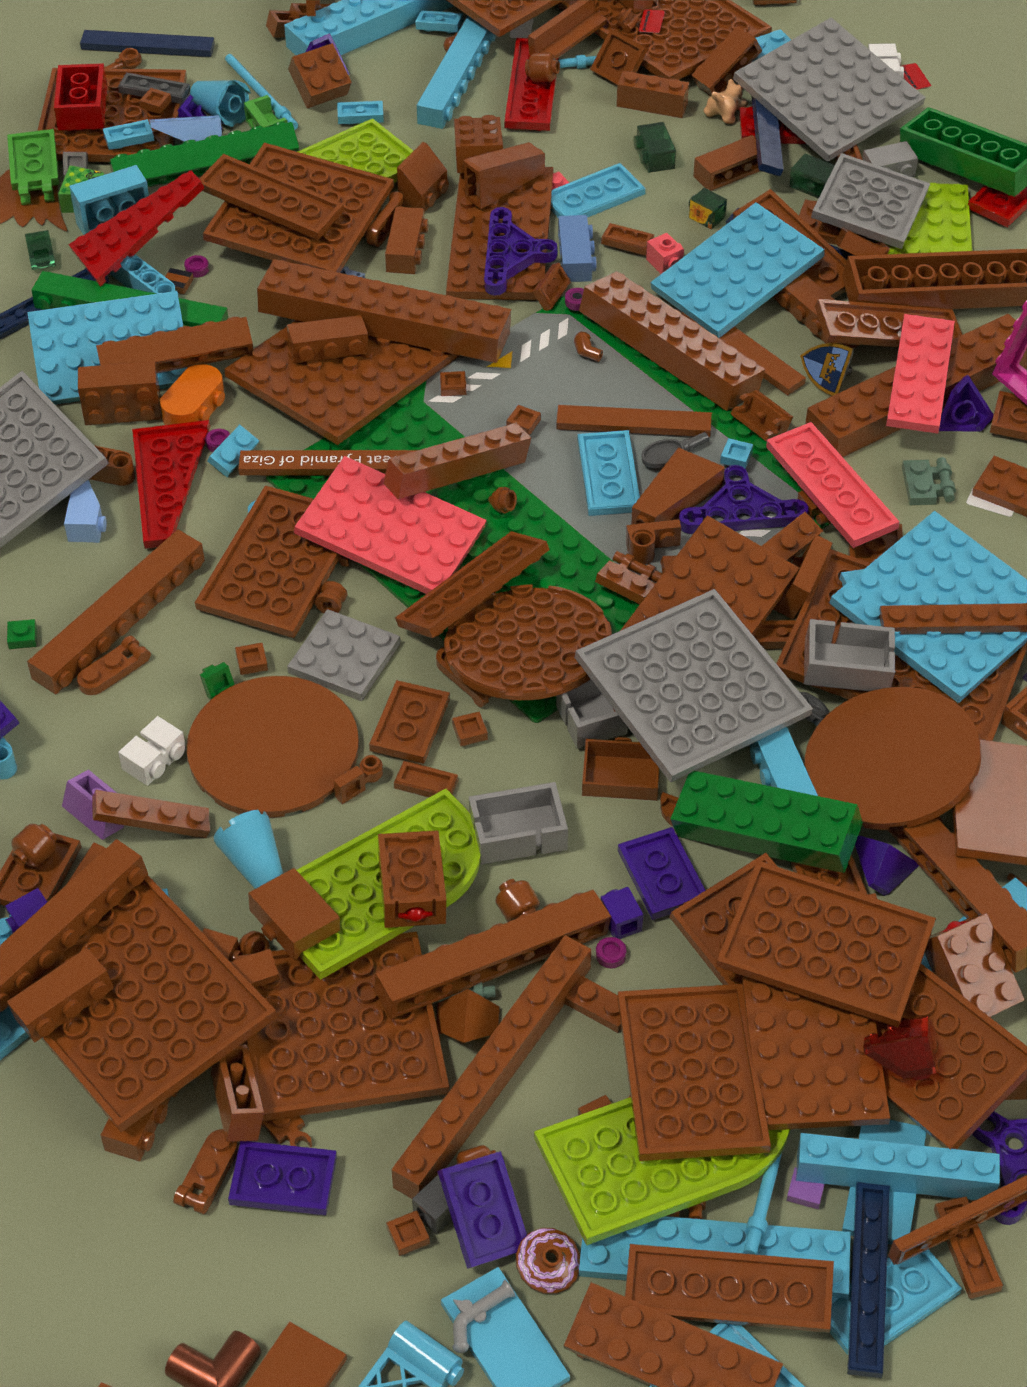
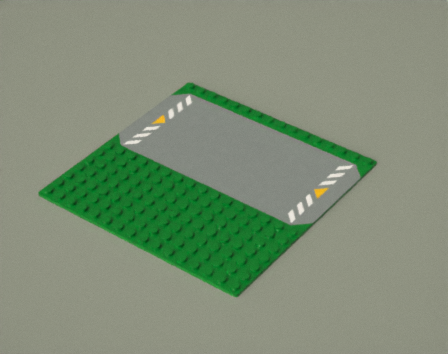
M565 296L559 298L552 309L547 311L541 309L510 327V334L497 363L461 356L337 445L324 437L304 449L421 450L506 426L507 419L518 405L540 412L541 421L530 435L531 442L525 463L425 492L486 520L485 528L458 570L511 531L547 541L549 551L542 555L537 562L530 564L522 570L520 575L505 583L499 591H496V594L509 591L511 586L533 584V588L548 589L550 585L572 590L589 598L603 610V615L610 622L612 634L619 632L640 604L596 583L595 580L597 573L609 560L619 564L612 560L616 551L625 555L629 553L626 547V525H631L632 513L588 516L577 436L578 434L601 431L556 429L558 405L712 412L709 441L690 449L688 452L722 465L726 469L729 465L721 464L720 459L728 438L753 444V452L746 466L750 483L780 500L797 499L798 492L803 491L766 448L767 441L730 414L732 410H724L580 311L569 309L565 305ZM578 332H587L591 337V346L603 350V356L599 362L577 353L574 338ZM465 371L466 395L441 396L440 372ZM629 433L640 496L662 469L645 466L642 463V451L648 445L658 440L676 439L682 441L694 436ZM331 475L265 476L266 480L277 489L314 499ZM732 475L729 477V479L733 481H739L742 479L738 475ZM499 487H508L516 493V507L508 513L497 512L489 503V497ZM718 491L713 493L711 496L706 498L704 501H702L695 507L704 506ZM736 494L733 496V498L736 500L746 499V497L742 494ZM771 511L763 513L764 516L770 518L776 516V514ZM744 513L737 515L742 520L750 518L748 514ZM816 515L811 517L821 529L829 525L828 523L819 525L816 521ZM721 516L711 517L717 520L718 522L724 520V518ZM785 527L737 530L736 532L762 546ZM681 531L679 546L655 548V558L649 564L657 567V571L662 573L660 563L662 556L678 555L693 534ZM360 564L407 608L426 595ZM448 627L439 635L443 641L446 638ZM556 696L537 700H509L534 723L541 722L558 710L556 707Z

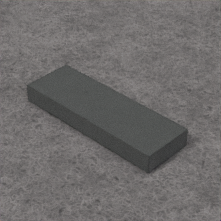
M126 73L118 85L119 93L141 97L150 88L171 94V102L179 104L185 101L190 92V84L133 73Z

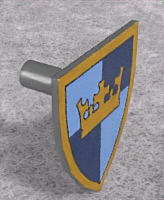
M825 343L812 347L800 355L804 370L809 379L817 388L833 396L840 393L845 376L852 374V367L849 364L854 349L848 346Z

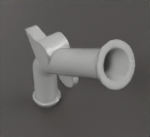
M505 1279L500 1287L474 1304L470 1300L461 1301L453 1299L454 1304L460 1311L453 1323L454 1345L452 1347L455 1352L464 1353L469 1349L467 1325L473 1320L478 1323L484 1322L488 1310L507 1298L515 1297L512 1287Z

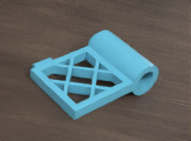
M406 1320L395 1330L388 1343V1347L358 1387H407L408 1385L422 1383L427 1387H447L449 1384L455 1386L464 1373V1368L461 1367L463 1359ZM390 1360L400 1367L402 1380L382 1383L381 1371ZM405 1371L413 1376V1378L406 1379ZM377 1378L378 1384L372 1385L375 1379Z

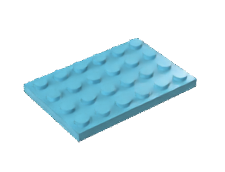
M755 202L651 281V289L710 333L720 338L825 256V251L815 242Z
M172 291L27 312L39 389L55 405L80 401L78 367L100 365L96 345H101L103 342L111 340L115 342L127 340L131 336H148L157 331H174L183 327L178 292ZM187 368L157 373L160 389L170 388Z

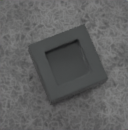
M63 152V175L66 176L70 165L88 169V153Z

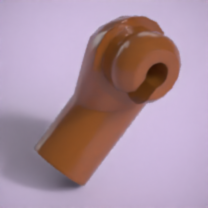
M578 332L574 338L577 353L599 362L602 359L603 350L591 346V337L587 332Z

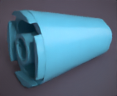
M238 80L197 81L192 85L190 94L194 97L192 101L198 106L201 105V108L211 116L219 115L222 124L233 127L236 123L241 124L244 122V102L250 101L248 93L251 94L250 89L245 83Z
M259 810L242 813L229 820L230 827L224 831L220 827L213 836L216 846L254 889L283 874L270 819L265 811L263 814Z

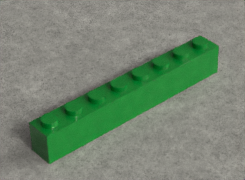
M280 121L274 123L273 126H256L244 132L236 130L225 136L211 135L206 137L205 140H187L175 146L167 144L161 146L160 149L151 151L150 149H142L136 154L131 155L118 154L110 159L111 172L137 165L146 179L148 187L171 183L180 175L190 170L197 177H201L223 154L250 164L264 143L296 152L299 151V144L293 123Z
M47 271L41 272L31 289L34 307L42 310L157 294L107 283L100 287L96 281ZM179 298L183 326L194 327L209 321L220 322L228 319L227 307Z

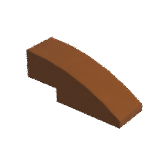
M291 3L289 11L269 10L266 27L274 38L285 37L284 25L307 15L306 3ZM320 4V8H316V11L331 4Z

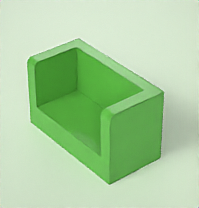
M269 95L244 102L245 119L251 128L256 126L269 127L280 121L288 123L286 118L277 119L273 114Z

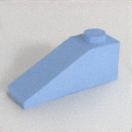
M219 115L149 120L151 128L184 142L187 140H205L206 137L211 135L222 136L221 118Z
M89 480L70 494L64 521L68 542L100 543L101 533L106 531V516H102L100 504Z

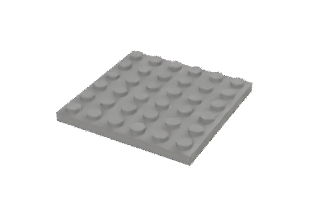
M833 18L827 19L734 72L733 76L734 81L827 162L923 105L926 98Z
M23 371L0 387V548L109 464L106 457Z
M715 589L576 650L574 657L670 782L810 716L813 710L811 705Z

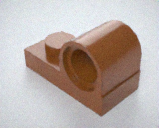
M679 519L626 525L627 551L635 556V560L645 565L654 560L655 548L680 545L681 524Z

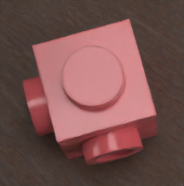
M668 233L647 241L646 260L660 274L683 258L684 248Z

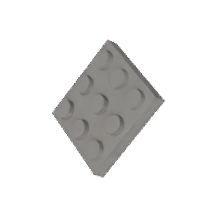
M327 609L288 664V673L362 701L400 645V636Z

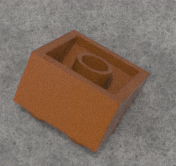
M422 142L397 167L398 192L403 194V204L401 205L403 207L423 208L425 212L434 205L435 201L442 194L446 193L449 187L447 169L425 142Z

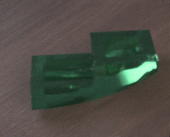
M49 230L25 234L31 269L56 266Z

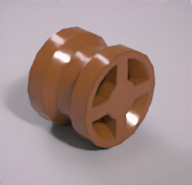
M327 581L322 585L321 593L315 599V606L322 613H325L327 609L339 613L342 608L341 603L348 596L347 590L337 582Z

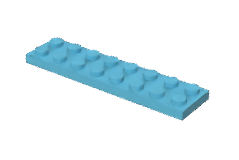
M665 1216L587 1246L582 1238L579 1276L627 1281L630 1244L743 1253L748 1236L745 1232L747 1223ZM767 1226L765 1237L760 1240L757 1255L834 1261L832 1297L848 1300L851 1232Z

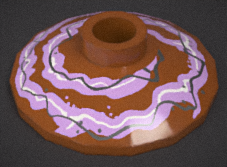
M539 1228L529 1232L520 1242L516 1252V1268L521 1279L531 1289L542 1294H557L568 1289L578 1277L580 1252L575 1242L566 1233L555 1228ZM546 1253H553L556 1256V1262H549L546 1259Z

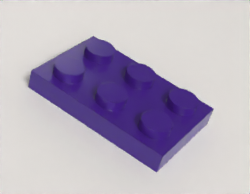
M673 827L618 844V853L652 920L670 915L672 911L682 906L684 902L690 901L705 891Z
M240 1141L228 1197L229 1205L327 1215L337 1161V1151Z
M501 1151L437 1171L467 1269L516 1253L520 1242L526 1237L527 1233Z

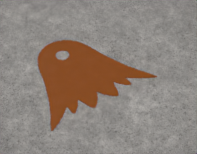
M10 169L0 177V224L14 216L16 222L21 227H24L32 217H35V220L40 225H43L45 219H47L58 228L67 231L59 207L58 185H53L54 201L45 202L44 193L41 189L29 191L31 204L21 205L19 191L12 190Z

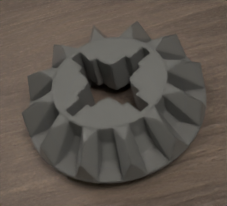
M800 692L813 708L811 715L806 717L807 721H811L818 726L826 715L829 714L828 708L815 696L807 692Z

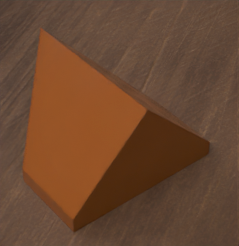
M466 989L438 1003L436 1018L438 1034H445L463 1043L491 1036L499 1025L500 1008L479 994Z

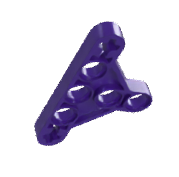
M495 208L490 214L484 275L485 291L490 295H500L507 289V280L531 264L555 261L558 256L557 243L550 239H534L512 223V213L508 208ZM497 233L505 234L504 236H495ZM495 249L504 250L503 252H493ZM520 249H527V250H528L527 252H523V253L517 252V250H520ZM545 249L552 250V252L544 253L541 251ZM494 265L503 266L502 268L498 269L491 268ZM494 279H498L496 284H494Z
M732 465L724 471V486L704 506L689 507L682 510L679 520L681 531L687 534H693L707 515L710 517H723L724 520L720 521V523L734 531L786 527L802 513L806 512L808 514V505L799 499L780 500L750 483L748 473L744 467ZM732 475H738L742 479L739 481H733L729 479V477ZM736 494H742L746 497V499L736 500L733 498V496ZM771 511L774 512L776 516L770 518L764 516L763 513ZM744 513L748 514L750 518L742 520L737 515Z
M994 1111L987 1120L994 1124L995 1129L987 1132L978 1127L972 1134L977 1140L990 1147L992 1153L1000 1154V1185L1004 1187L1027 1175V1119L1007 1120ZM1009 1137H1015L1021 1141L1023 1147L1018 1150L1011 1149L1006 1145L1005 1140ZM1027 1201L994 1218L1004 1225L1015 1224L1027 1210Z

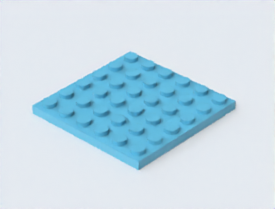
M933 511L832 595L829 603L855 624L881 626L879 618L880 606L1027 603V579L936 511ZM895 632L894 652L895 655L957 703H960L1027 642V632H965L941 634V632H927V634H900L901 632Z

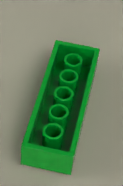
M927 107L900 128V142L907 141L919 160L1014 197L1027 187V143Z
M693 771L688 774L670 818L677 837L758 855L767 853L772 858L845 873L863 823L858 804L699 771Z

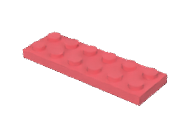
M904 314L886 426L939 433L955 321Z
M812 422L767 439L766 448L853 548L899 528L900 521Z

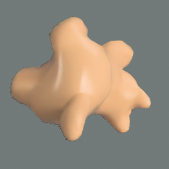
M730 79L725 91L712 92L704 108V114L708 117L721 115L724 123L733 124L736 118L734 115L736 110H740V107H747L748 101L742 98L743 88Z

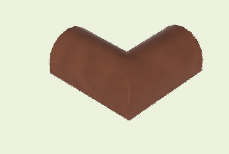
M236 1330L231 1333L213 1360L189 1345L180 1343L166 1363L165 1374L184 1387H238L260 1356L261 1349L252 1338Z

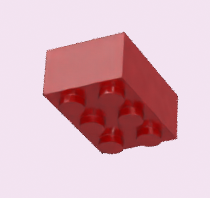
M104 63L58 65L54 112L58 130L103 129L107 98V80Z

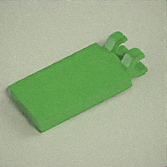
M54 129L8 134L12 190L19 191L21 205L31 204L29 191L41 189L44 193L45 202L54 201L53 185H60Z

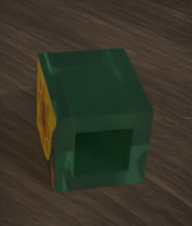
M703 188L690 198L688 204L690 219L712 230L726 218V198L706 188Z

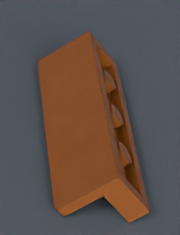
M578 0L528 35L529 55L549 52L557 59L607 24V18L595 13L594 0Z

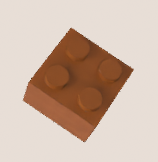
M333 43L291 58L288 70L307 109L348 94L352 82Z

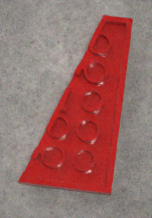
M190 170L166 186L160 187L146 198L140 199L128 209L119 212L108 221L99 224L85 235L79 236L68 245L101 287L106 282L105 277L111 271L116 273L122 267L120 263L127 256H134L159 232L157 228L164 221L169 223L174 218L172 213L179 207L187 206L205 188L201 180Z
M209 420L132 429L144 549L158 547L177 530L206 442L205 438L210 430Z

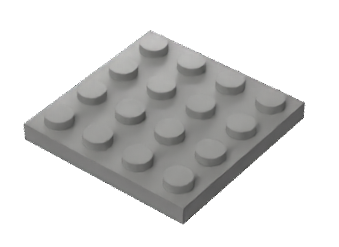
M841 153L812 211L811 218L839 228L843 227L867 238L902 249L928 192L930 183Z

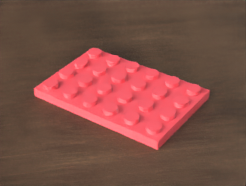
M344 456L295 525L294 533L425 594L456 573L485 528L486 520L426 492L397 499L383 484L384 473Z

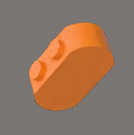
M206 364L188 367L160 398L164 425L209 420L210 415L218 406L223 404L225 399L221 372L217 368Z

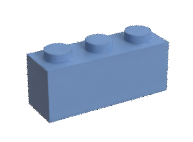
M587 215L558 216V239L562 268L571 282L592 281V271H596V256H591L595 254L594 240L590 241V239H593V227L588 225Z

